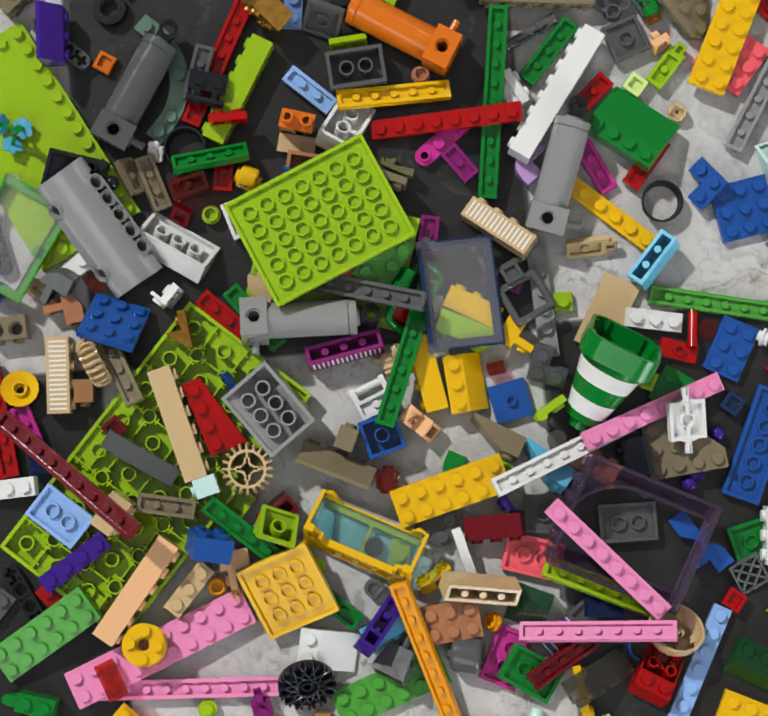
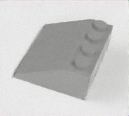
M264 360L221 398L271 458L319 419L269 360Z

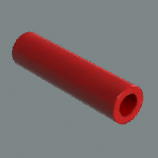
M689 310L688 349H697L698 311Z

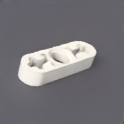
M461 528L452 529L451 532L465 571L477 573Z

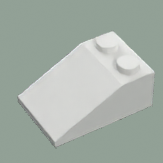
M336 103L318 130L314 144L327 151L360 133L364 135L376 110L373 108L338 111Z
M303 626L300 632L297 661L317 660L330 666L333 671L354 672L357 650L353 646L358 640L360 633Z

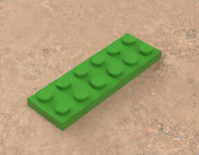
M81 585L0 643V669L10 682L16 680L103 617Z
M435 645V648H436V651H437V653H438L439 659H440V661H441V664H442V666H443V669H444V671H445V674H446V676H447V679H448V681H449V683H450V682H452V681H451V678H450V676H449V674H448V671H447V669H446V667H445V665H444V662H443V660H442V658H441V656H440V653H439V651H438V649H437V647H436V645ZM416 656V662L407 687L375 672L334 691L332 700L339 716H377L430 692V689Z

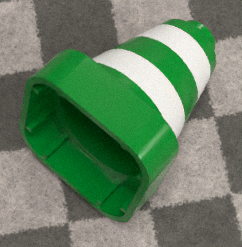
M593 314L581 335L579 344L581 354L566 405V411L570 415L568 423L580 431H585L590 427L603 423L639 383H650L661 363L662 349L651 339L610 318Z

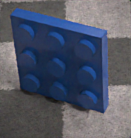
M765 174L731 182L711 202L723 244L768 232V185Z
M96 293L77 329L76 336L132 353L151 314V309Z

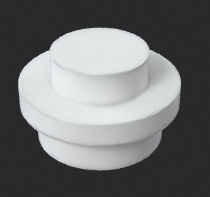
M764 328L763 331L759 330L756 337L758 346H767V328Z

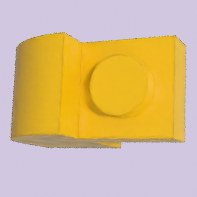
M510 315L503 324L505 344L503 345L510 350L514 344L516 346L515 349L521 354H530L534 346L519 337L526 324L517 327Z

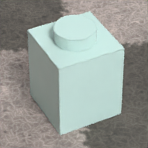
M216 473L191 481V493L193 497L197 496L198 500L222 492Z

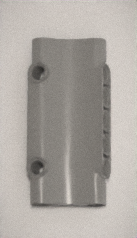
M80 156L36 189L48 204L47 209L50 216L65 233L90 267L95 277L100 282H105L115 297L119 298L156 273L162 266L153 253L149 255L148 252L151 249L150 242L101 175L97 173L90 174L92 169L84 158Z

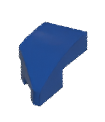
M684 509L668 520L670 526L683 540L699 541L700 543L706 542Z

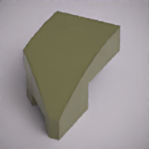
M381 157L380 163L385 168L395 174L413 180L414 169L398 166L397 158L388 159Z

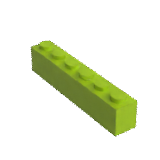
M252 33L250 38L247 37L243 46L245 49L242 55H238L234 71H230L228 75L225 96L218 95L219 100L224 101L223 108H211L210 114L217 110H222L224 113L232 112L233 109L244 110L274 50L272 42ZM206 121L201 129V132H203L202 136L214 144L225 146L236 124L210 126L209 122Z

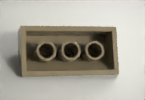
M310 439L309 442L304 441L296 463L369 490L377 468H374L375 463L364 460L363 463L356 461L357 456L346 453L345 456L338 454L339 449L331 446L325 449L320 447L321 442Z

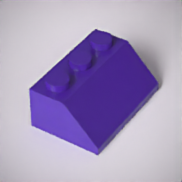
M35 1L36 58L45 67L68 66V60H70V49H67V41H70V32L67 30L69 12L60 4Z

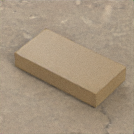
M279 132L277 152L288 154V150L315 154L316 145L314 143L316 138Z

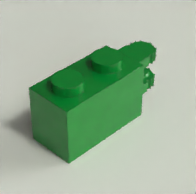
M22 689L18 693L9 691L3 694L1 703L14 707L13 712L30 716H56L60 698Z

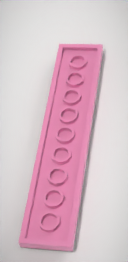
M241 587L238 590L232 591V595L234 594L235 596L234 599L231 596V592L182 615L179 619L176 618L160 626L159 628L167 638V651L163 659L153 666L138 667L131 664L123 655L121 645L65 673L64 676L79 709L82 710L257 623L246 598L242 597L244 593ZM146 639L140 643L143 651L149 648V642Z

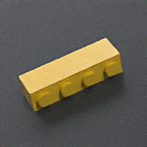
M425 333L422 336L411 373L416 374L417 380L414 381L416 392L420 391L422 399H419L421 411L425 410L426 413L448 408L449 406L435 353L428 351L427 335Z

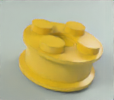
M149 623L136 624L124 634L122 639L123 655L135 666H153L159 663L166 654L168 645L166 635L156 625ZM144 639L149 642V648L145 651L140 647V643Z

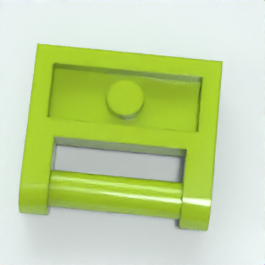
M563 394L558 395L533 414V419L536 422L545 421L548 418V413L551 411L553 413L558 412L565 407L564 402L567 399Z

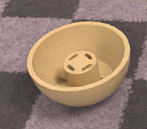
M669 603L672 607L660 620H677L678 642L652 643L660 652L668 656L683 657L690 655L704 641V625L699 616L690 608L678 603ZM650 614L648 620H657V619H656L652 614Z

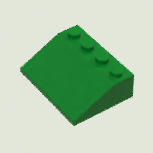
M618 86L614 88L587 121L591 124L588 132L590 137L646 173L650 171L680 128L678 124Z

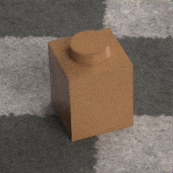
M91 379L73 380L74 403H79V407H91V403H96V386L92 383Z

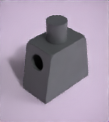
M404 636L399 645L390 641L371 664L374 672L407 687L416 662L415 654L410 651L412 647L410 639Z

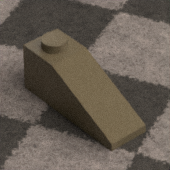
M475 413L471 419L473 425L493 450L500 454L502 460L515 463L527 438Z

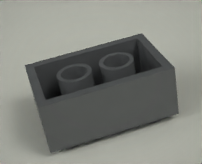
M381 43L325 52L331 94H336V90L387 85Z

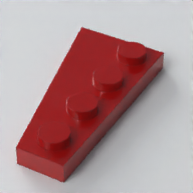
M200 378L181 385L211 457L236 447L238 444L247 442Z

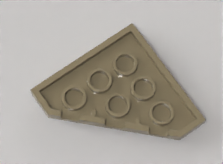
M656 0L658 3L663 4L668 16L675 24L678 23L684 31L683 35L687 39L704 40L707 32V0Z
M667 416L641 427L642 435L646 436L654 474H650L652 481L729 467L725 447L708 436L692 441L693 453L689 454L685 453L684 442L668 441Z

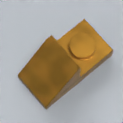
M184 309L176 311L175 323L177 328L180 327L181 330L166 334L186 347L194 349L187 312Z

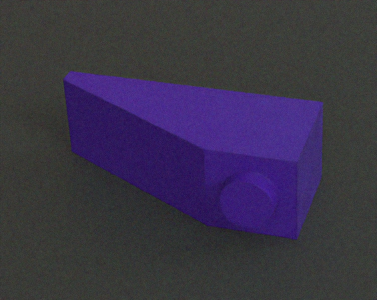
M388 595L353 646L368 658L376 651L399 616V611L391 595Z

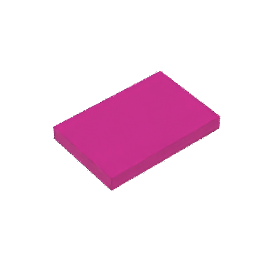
M501 623L500 628L494 634L484 660L483 669L478 677L515 692L516 687L497 677V674L515 642L530 650L533 643H520L519 630Z

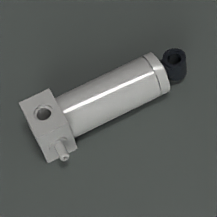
M581 95L573 96L568 101L565 116H555L534 197L530 201L524 224L525 227L559 236L564 235L566 228L580 230L581 223L569 220L570 210L568 208L587 142L588 132L591 127L590 123L583 121L588 103ZM578 100L582 103L580 111L573 109V101ZM544 213L551 215V221L547 224L542 220Z
M266 296L239 298L242 345L252 346V355L254 356L260 354L259 345H270L269 339L356 335L357 326L364 324L367 327H375L380 322L381 311L376 304L369 303L364 307L356 306V299L352 298L290 301L277 308L275 302H267ZM373 312L376 316L371 319L366 314Z

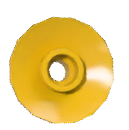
M23 370L9 373L2 380L0 386V394L3 400L14 407H25L31 404L39 393V383L35 376ZM18 389H24L23 393H17Z

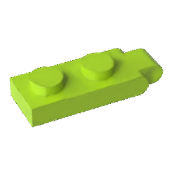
M679 41L674 47L670 45L645 80L660 91L686 57L683 53L687 47Z

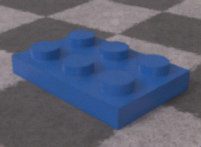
M723 315L701 368L712 373L718 372L719 376L737 383L756 341L759 329Z

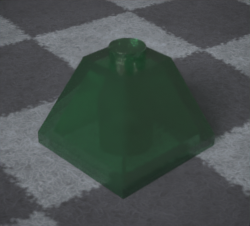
M519 582L522 593L517 606H507L504 618L517 623L521 621H545L555 595Z

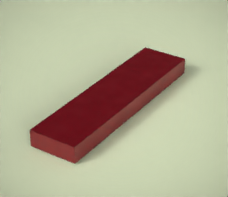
M569 642L525 675L535 690L539 691L600 647L598 642Z

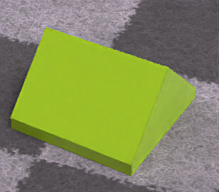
M263 504L253 533L257 538L294 549L299 515Z

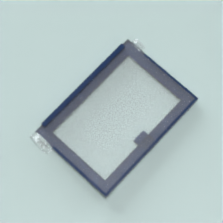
M483 235L431 241L430 237L419 238V242L415 243L420 288L421 291L427 293L423 312L430 358L449 356V350L505 344L492 236Z

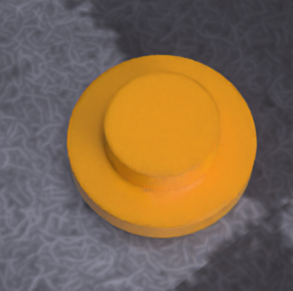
M219 576L212 578L208 584L210 593L215 596L223 595L228 588L226 580Z
M496 612L488 613L484 618V626L492 632L500 628L502 623L501 615Z

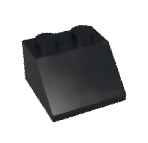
M645 435L617 441L618 445L615 448L617 456H621L622 464L620 466L622 468L620 470L622 476L625 475L626 479L654 474Z

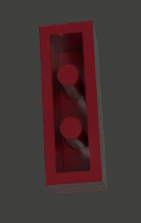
M524 512L463 518L465 541H471L472 544H482L485 539H490L491 543L502 542V538L509 537V541L521 540V536L526 535Z

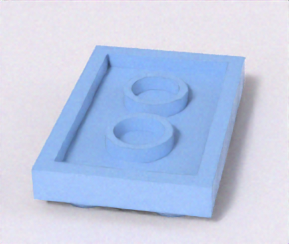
M51 483L45 486L25 512V515L69 549L76 545L91 525L89 522L94 517Z

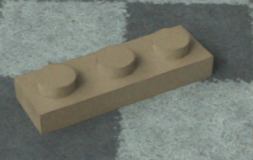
M152 154L133 159V164L153 212L157 213L172 208V202Z
M139 492L136 512L194 520L197 500Z

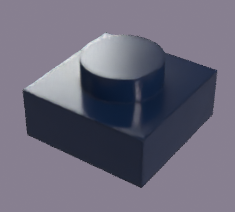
M729 390L718 407L736 417L746 400Z

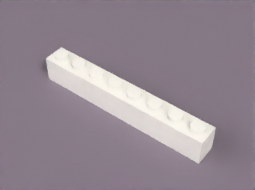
M587 24L582 29L578 28L573 37L576 39L573 45L569 43L564 52L566 54L563 60L560 58L555 66L557 71L554 75H549L545 82L547 87L545 90L541 89L536 97V100H538L536 105H531L526 113L528 118L526 121L520 122L517 127L519 132L516 137L512 136L507 144L509 147L507 154L526 165L529 163L553 124L555 116L561 111L602 44L605 34Z

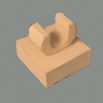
M657 30L650 33L652 37L650 39V52L655 57L670 47V36L666 32L660 35Z

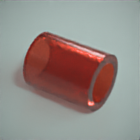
M503 360L486 364L489 377L506 373Z

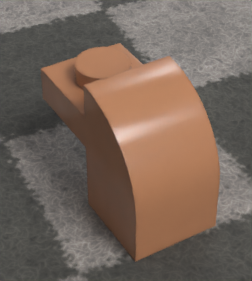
M60 295L61 303H59V300L48 302V306H43L44 314L47 316L64 312L66 325L68 326L80 324L86 314L83 303L70 295L66 297Z

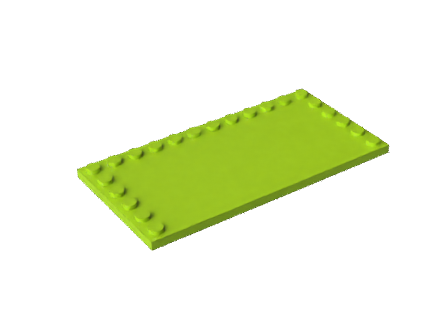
M20 21L0 33V114L6 115V118L10 120L8 126L14 127L13 122L18 121L20 117L27 118L28 122L33 124L31 128L33 130L32 136L25 139H20L17 136V139L22 141V152L12 154L2 149V140L8 138V136H13L10 130L8 133H3L0 136V181L9 174L34 188L39 187L50 148L110 163L94 136L90 134L89 128L51 68L45 67L36 58V44L22 22ZM111 165L108 176L114 175L120 182L119 187L113 192L133 218L141 213V210L134 199L129 197L122 180ZM11 187L1 205L32 253L36 244L42 246L56 221L48 213V206ZM61 231L41 266L44 273L78 252L63 231Z

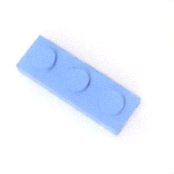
M294 65L282 78V82L326 116L337 103V99Z

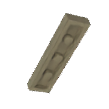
M97 343L125 406L130 408L145 400L123 350Z

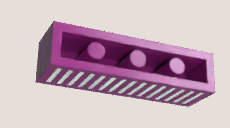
M379 328L304 348L311 372L385 353Z

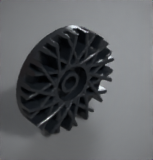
M301 660L289 665L281 672L277 682L281 701L285 700V705H289L290 708L294 704L296 710L299 708L303 710V706L306 705L308 710L311 709V706L315 709L316 703H320L322 707V703H327V697L330 700L332 699L337 686L335 674L330 666L317 660Z

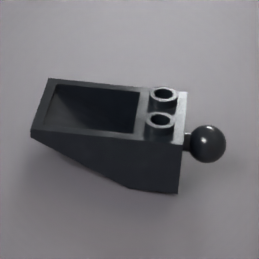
M55 148L49 149L41 184L82 156L92 169L90 174L97 173L101 175L112 191L119 187V179L114 175L108 176L111 163Z

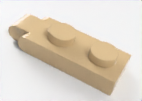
M609 235L565 239L567 259L608 255L610 251L617 250V238L610 237Z

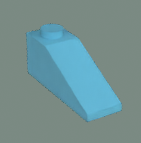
M530 438L527 439L523 446V451L529 460L548 452V450ZM567 464L540 478L552 492L561 494L577 470Z

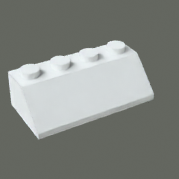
M153 212L140 227V230L151 244V249L148 252L149 255L153 253L160 263L197 284L206 275L220 251V247L169 220L158 212Z

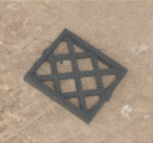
M756 551L728 566L740 592L744 595L768 582V573ZM754 557L752 563L746 562L750 558ZM756 559L760 565L755 564ZM741 564L740 570L734 569V567ZM744 565L750 566L748 572L743 571ZM753 567L759 568L757 574L752 573ZM741 573L747 574L745 580L740 579ZM750 575L756 576L754 582L748 581ZM759 577L765 578L764 580L757 583ZM739 582L744 583L742 588H741ZM747 584L752 585L750 588L745 590Z

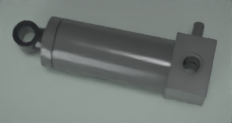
M163 20L154 36L148 33L144 34L105 108L101 109L90 130L91 135L122 152L130 144L140 150H143L145 147V143L134 138L136 135L135 131L177 53V50L171 46V42L178 32V25L174 20ZM170 25L173 27L174 32L172 34H165L163 27ZM116 126L119 132L116 135H112L108 132V128Z

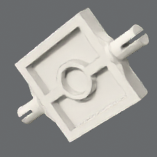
M681 387L682 399L666 403L668 441L684 442L685 453L689 454L693 453L692 441L707 437L705 399H690L689 387Z

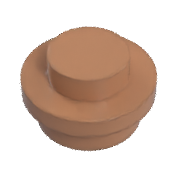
M422 65L416 66L411 73L412 80L415 83L428 82L430 79L429 69Z

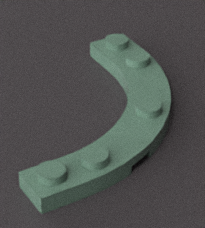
M145 14L134 27V30L141 36H144L145 33L154 36L159 29V24ZM163 28L164 33H165V34H169V33ZM174 39L171 42V46L177 50V53L168 68L170 77L168 99L162 113L146 132L150 138L158 141L160 146L164 144L169 132L178 126L187 101L182 99L188 76V67Z

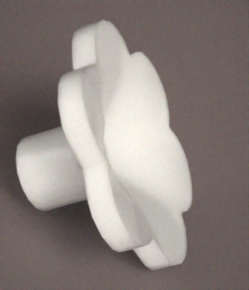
M149 141L147 153L152 154L155 163L163 162L164 146H160L158 141Z

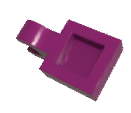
M261 688L253 689L254 700L250 702L254 716H275L270 697H263Z

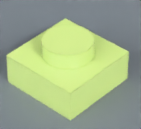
M633 71L621 88L633 97L638 98L649 82Z

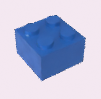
M377 416L357 423L370 460L407 447L398 421H396L394 429L375 424Z
M196 525L195 527H189L185 551L191 560L230 565L235 542L226 530L222 528L209 530L205 526Z

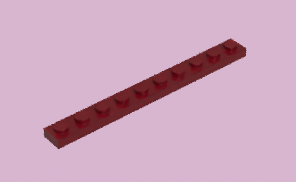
M6 409L0 415V431L124 538L130 541L142 524Z

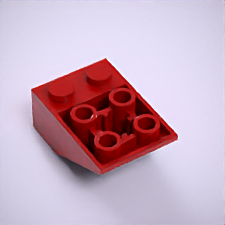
M648 642L631 677L627 691L660 708L664 707L670 702L686 656H668L660 652L652 642Z

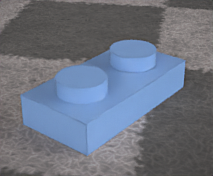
M284 0V5L294 15L284 25L283 29L301 30L303 0Z

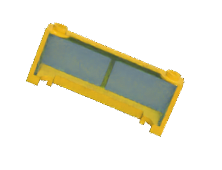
M322 489L303 527V541H306L307 545L394 583L408 580L411 584L430 535L421 528L408 531L340 501L335 491H327L325 489Z

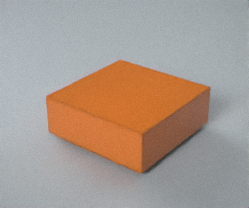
M101 50L92 67L110 77L119 60Z

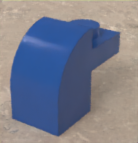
M708 542L697 546L701 553L696 552L688 558L690 561L686 565L690 570L695 571L708 561L716 572H720L734 562V560L724 547Z

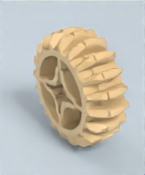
M84 338L76 343L77 356L92 383L96 387L101 388L112 382V375L97 343Z
M249 443L245 444V449H243L241 444H238L239 451L232 447L231 451L234 454L226 453V457L230 458V460L222 461L223 464L228 466L227 468H221V471L228 472L227 475L223 476V479L230 478L226 485L229 486L233 483L232 491L239 487V494H243L244 489H246L247 495L251 494L250 489H253L254 494H257L258 486L261 490L265 489L262 485L263 482L267 485L270 484V481L266 478H273L274 476L268 473V470H274L273 466L268 467V463H272L273 459L266 460V457L269 455L267 452L264 455L261 454L264 450L262 447L257 451V444L255 443L252 449H250ZM245 453L243 464L233 466L235 459ZM251 453L261 459L263 466H256L252 463ZM249 463L250 467L258 468L257 470L250 471L251 474L247 475L246 471L238 470V468L246 467L245 464ZM264 471L261 479L251 485L252 475L255 472ZM233 472H240L244 475L245 485L235 479Z

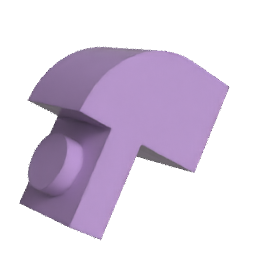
M542 143L538 146L527 165L517 159L515 161V174L526 188L539 178L540 170L533 162L546 151Z

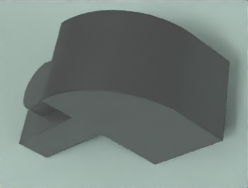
M56 268L40 279V282L44 285L40 290L42 295L39 301L47 304L54 299L57 292L65 297L74 292L81 276L67 268Z

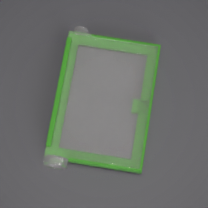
M12 171L11 174L6 173L0 181V294L20 304L62 229L48 213V204L37 189L21 181L22 176Z

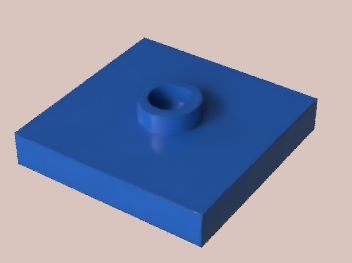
M524 377L487 387L498 424L534 414Z

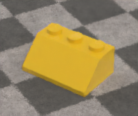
M474 352L442 357L451 415L489 409L480 354Z

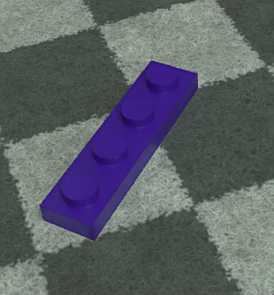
M100 531L37 579L47 593L50 594L113 546Z

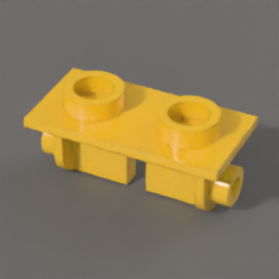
M447 561L437 564L434 569L421 574L418 579L414 580L422 595H428L438 588L435 582L438 580L440 582L443 570L453 571Z

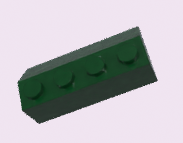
M738 635L722 670L768 691V648Z

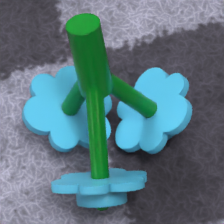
M0 114V136L3 133H8L9 130L13 134V136H8V138L2 140V149L12 154L22 152V141L17 139V136L20 139L32 136L33 130L31 128L33 124L28 122L27 118L20 117L18 121L13 122L14 127L8 126L10 120L6 118V115Z

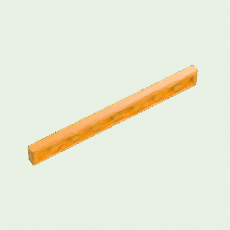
M404 580L390 584L389 589L440 716H462L409 581Z

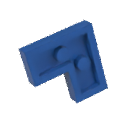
M703 157L688 170L701 183L688 196L701 211L730 184Z

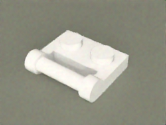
M382 373L377 376L378 378L356 389L348 390L363 421L378 414L387 385ZM382 385L383 390L359 401L358 396Z

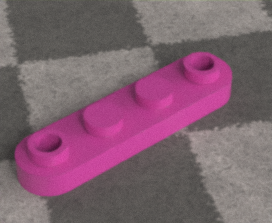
M472 128L436 133L416 151V163L422 167L431 165L440 157L443 151L454 142L456 143ZM426 153L428 158L422 159L421 154Z

